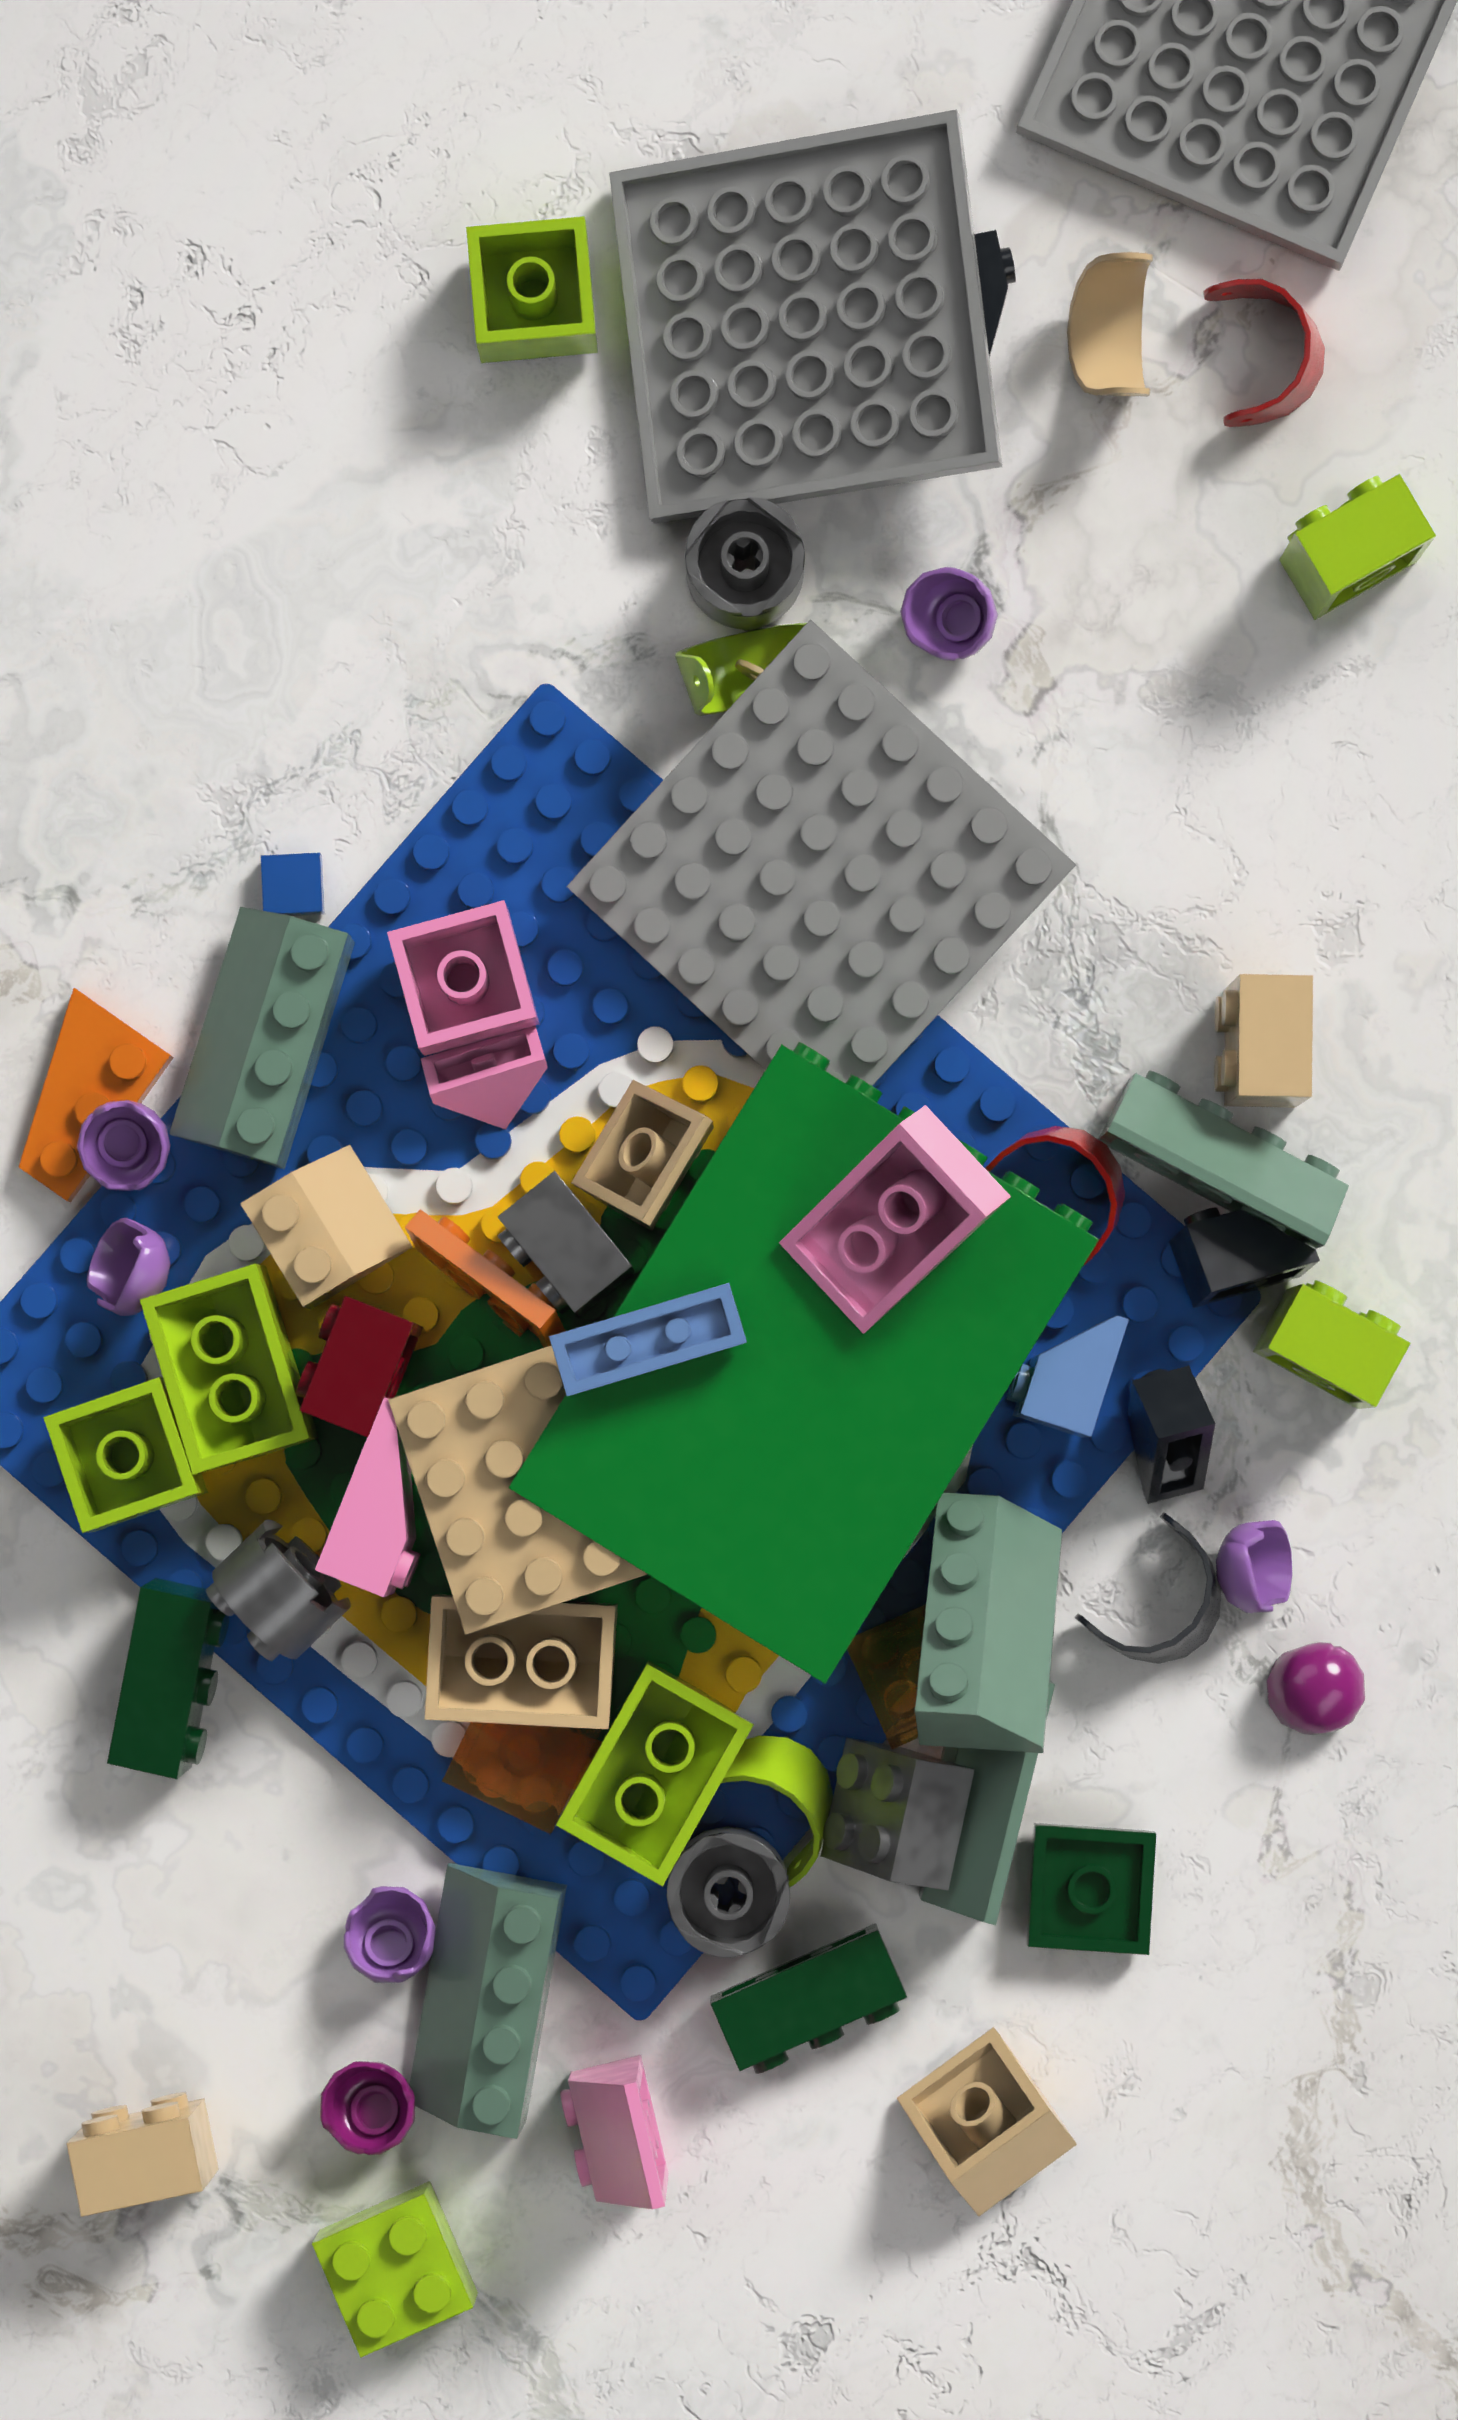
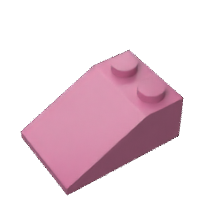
M925 1105L899 1123L779 1244L864 1334L977 1230L1011 1196Z
M384 1398L315 1568V1571L381 1597L394 1594L397 1587L403 1589L404 1586H409L421 1553L412 1550L416 1540L411 1468L388 1401L389 1398Z
M641 2055L571 2071L568 2079L570 2089L560 2091L568 2127L578 2125L583 2149L574 2150V2156L581 2186L592 2185L597 2202L646 2209L665 2207L669 2173Z

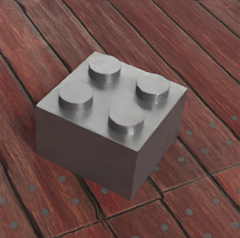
M556 1171L552 1172L498 1216L499 1220L506 1227L498 1235V1238L523 1267L533 1260L545 1275L536 1285L561 1314L568 1308H571L579 1317L582 1316L635 1273L632 1265Z
M846 1737L843 1755L837 1766V1782L831 1810L824 1825V1841L820 1856L887 1881L949 1890L974 1769L903 1747Z

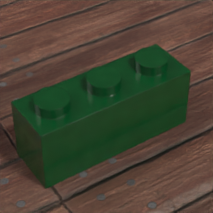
M155 1578L140 1587L107 1764L178 1779L192 1768V1764L198 1765L200 1763L207 1740V1730L199 1728L203 1706L211 1705L218 1683V1671L211 1669L214 1648L223 1645L229 1626V1616L213 1604L206 1593V1589Z
M875 1923L711 1995L710 2004L739 2071L753 2066L755 2073L759 2074L789 2060L786 2051L808 2042L811 2049H817L844 2036L842 2026L864 2017L866 2024L870 2025L900 2011L897 2002L907 1998V1995Z

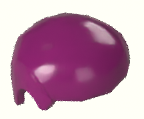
M1311 1643L1284 1652L1276 1660L1267 1679L1268 1704L1281 1724L1302 1734L1318 1735L1335 1732L1353 1722L1365 1701L1364 1673L1354 1656L1342 1647L1333 1646L1331 1643Z
M355 2061L333 2073L321 2092L320 2119L322 2126L347 2151L358 2155H381L403 2142L415 2122L414 2092L405 2077L395 2068L383 2062Z

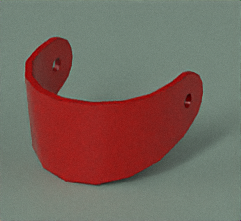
M1236 279L1210 286L1203 291L1204 299L1207 301L1245 298L1269 299L1293 309L1299 315L1305 332L1304 358L1295 380L1279 397L1259 406L1225 415L1223 417L1224 425L1227 427H1242L1263 424L1289 415L1312 396L1323 375L1325 346L1315 322L1288 291L1263 279Z
M1053 1126L1029 1132L1005 1148L985 1169L990 1172L1005 1156L1024 1144L1044 1141L1070 1146L1090 1159L1106 1182L1111 1207L1107 1229L1085 1262L1086 1264L1099 1252L1119 1221L1125 1197L1121 1167L1108 1146L1084 1130Z

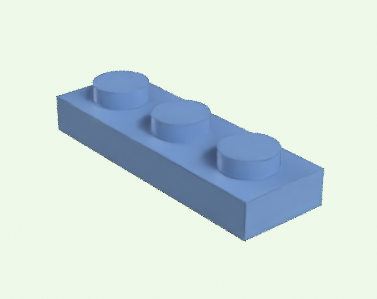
M730 1283L549 1336L567 1396L747 1343Z

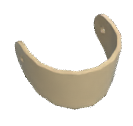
M1121 252L1098 256L1086 265L1076 283L1069 309L1067 328L1068 353L1075 380L1085 393L1096 396H1150V389L1145 388L1142 369V310L1146 275L1149 265L1153 261L1152 254Z

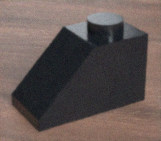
M1217 1207L1196 1212L1184 1219L1185 1227L1169 1241L1193 1308L1299 1278L1320 1261L1316 1249L1242 1209L1220 1215Z
M1190 1366L1169 1371L1157 1369L1148 1372L1139 1379L1132 1380L1127 1415L1143 1495L1147 1504L1204 1489L1216 1423Z

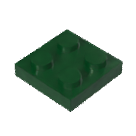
M1034 1823L1027 1946L1149 1955L1156 1832Z

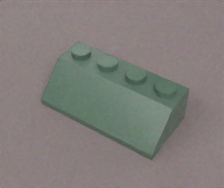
M240 907L170 1129V1135L285 1170L355 945L354 940L348 933L289 915Z
M1148 1071L1146 1077L1135 1073L1129 1079L1098 1138L1100 1141L1114 1151L1230 1212L1242 1209L1314 1249L1325 1246L1349 1187L1348 1184L1336 1179L1340 1172L1338 1168L1313 1155L1308 1154L1305 1161L1283 1151L1287 1144L1286 1141L1265 1129L1255 1126L1252 1133H1249L1230 1123L1233 1114L1212 1101L1202 1098L1199 1105H1196L1177 1095L1180 1086L1161 1074Z
M943 1493L937 1502L915 1705L919 1745L1033 1753L1044 1752L1062 1529L1000 1496Z
M1052 1681L1049 1682L1047 1716L1055 1684ZM943 1747L942 1760L974 1769V1775L949 1890L920 1886L919 1897L921 1901L984 1923L996 1925L1038 1753Z
M448 1863L410 2079V2087L415 2095L416 2107L457 2128L513 2139L519 2137L528 2115L567 1885Z

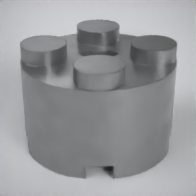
M748 497V499L725 500L714 504L696 520L687 538L685 563L688 587L697 606L709 618L724 626L744 631H753L773 623L792 607L803 584L805 552L796 523L781 507L762 498ZM750 555L755 557L754 571L747 568L742 572L735 570L734 557L743 561Z
M265 1520L213 1570L212 1578L214 1582L206 1589L208 1597L219 1610L228 1616H232L235 1613L251 1630L247 1634L250 1644L269 1661H273L279 1654L290 1659H297L351 1607L348 1597L338 1601L334 1595L342 1586L339 1580L315 1571L320 1557L297 1536L289 1543H286L275 1535L283 1526L273 1520Z
M719 1827L705 1830L686 1844L669 1874L667 1902L671 1918L684 1939L701 1952L722 1958H731L752 1952L772 1940L786 1919L790 1904L787 1870L776 1849L767 1840L752 1831L737 1827ZM728 1877L738 1879V1890L745 1894L743 1899L732 1898L728 1906L718 1903L719 1892L712 1888L714 1883L725 1884Z

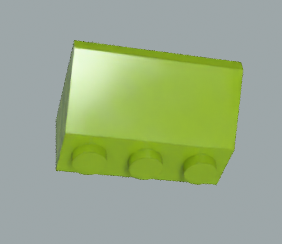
M257 1263L140 1299L192 1475L267 1455L319 1438L312 1415L299 1411L304 1398L296 1395L300 1375L266 1266Z
M648 1660L559 1817L556 1826L663 1887L754 1724L702 1690Z

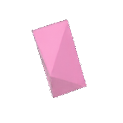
M536 1026L421 1058L433 1104L505 1130L548 1068Z

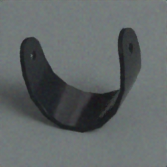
M1164 1512L1160 1518L1186 1540L1203 1561L1207 1577L1204 1602L1192 1624L1172 1640L1151 1647L1125 1646L1103 1634L1079 1613L1075 1616L1079 1623L1105 1645L1130 1659L1157 1664L1185 1658L1207 1642L1220 1617L1221 1587L1216 1579L1213 1564L1207 1553L1188 1530Z

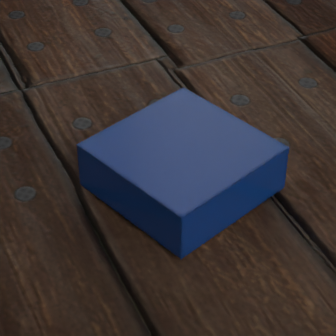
M321 853L261 856L263 911L289 916L325 914Z

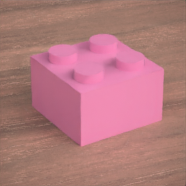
M504 900L387 932L418 1049L424 1056L540 1025L509 910Z

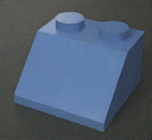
M1120 1316L1107 1319L1032 1357L1029 1365L1022 1364L1010 1384L1007 1400L1016 1402L1013 1416L1077 1437H1091L1129 1319Z

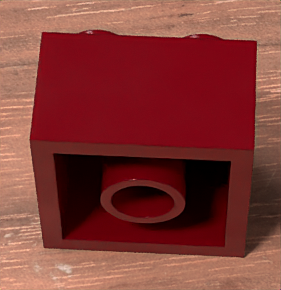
M347 1296L344 1297L341 1307L331 1304L318 1338L327 1341L318 1363L311 1361L307 1363L296 1389V1395L304 1398L299 1411L368 1437L383 1399L396 1397L423 1327Z

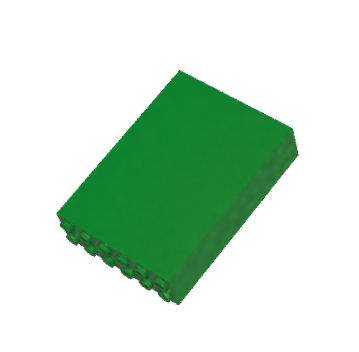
M798 1042L793 1051L781 1044L614 1315L616 1317L730 1283L747 1343L574 1395H565L510 1484L509 1489L826 1684L1099 1239L1088 1233L1093 1222L1063 1203L1061 1205L1057 1204L1054 1211L1036 1201L1035 1198L1040 1189L1011 1171L1006 1172L1002 1179L990 1173L1011 1197L863 1334L779 1242L899 1123L915 1112L904 1106L899 1115L894 1114L877 1103L883 1094L881 1091L853 1074L850 1075L846 1083L826 1072L830 1065L829 1059L805 1044ZM959 1140L983 1166L988 1157Z

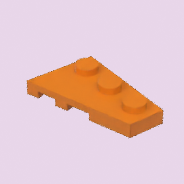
M73 988L19 1168L71 1203L90 1176L84 1170L77 1150L82 1123L98 1106L105 1103L124 1100L142 1103L174 1057L76 988Z
M420 1209L405 1226L418 1252L470 1296L480 1299L484 1293L488 1294L490 1299L487 1302L491 1309L519 1337L529 1329L539 1338L543 1348L551 1346L549 1336L566 1332L556 1312L557 1309L535 1283H532L528 1289L512 1278L515 1274L514 1270L499 1255L491 1250H487L483 1255L478 1253L467 1244L470 1241L469 1236L447 1217L443 1216L437 1222Z

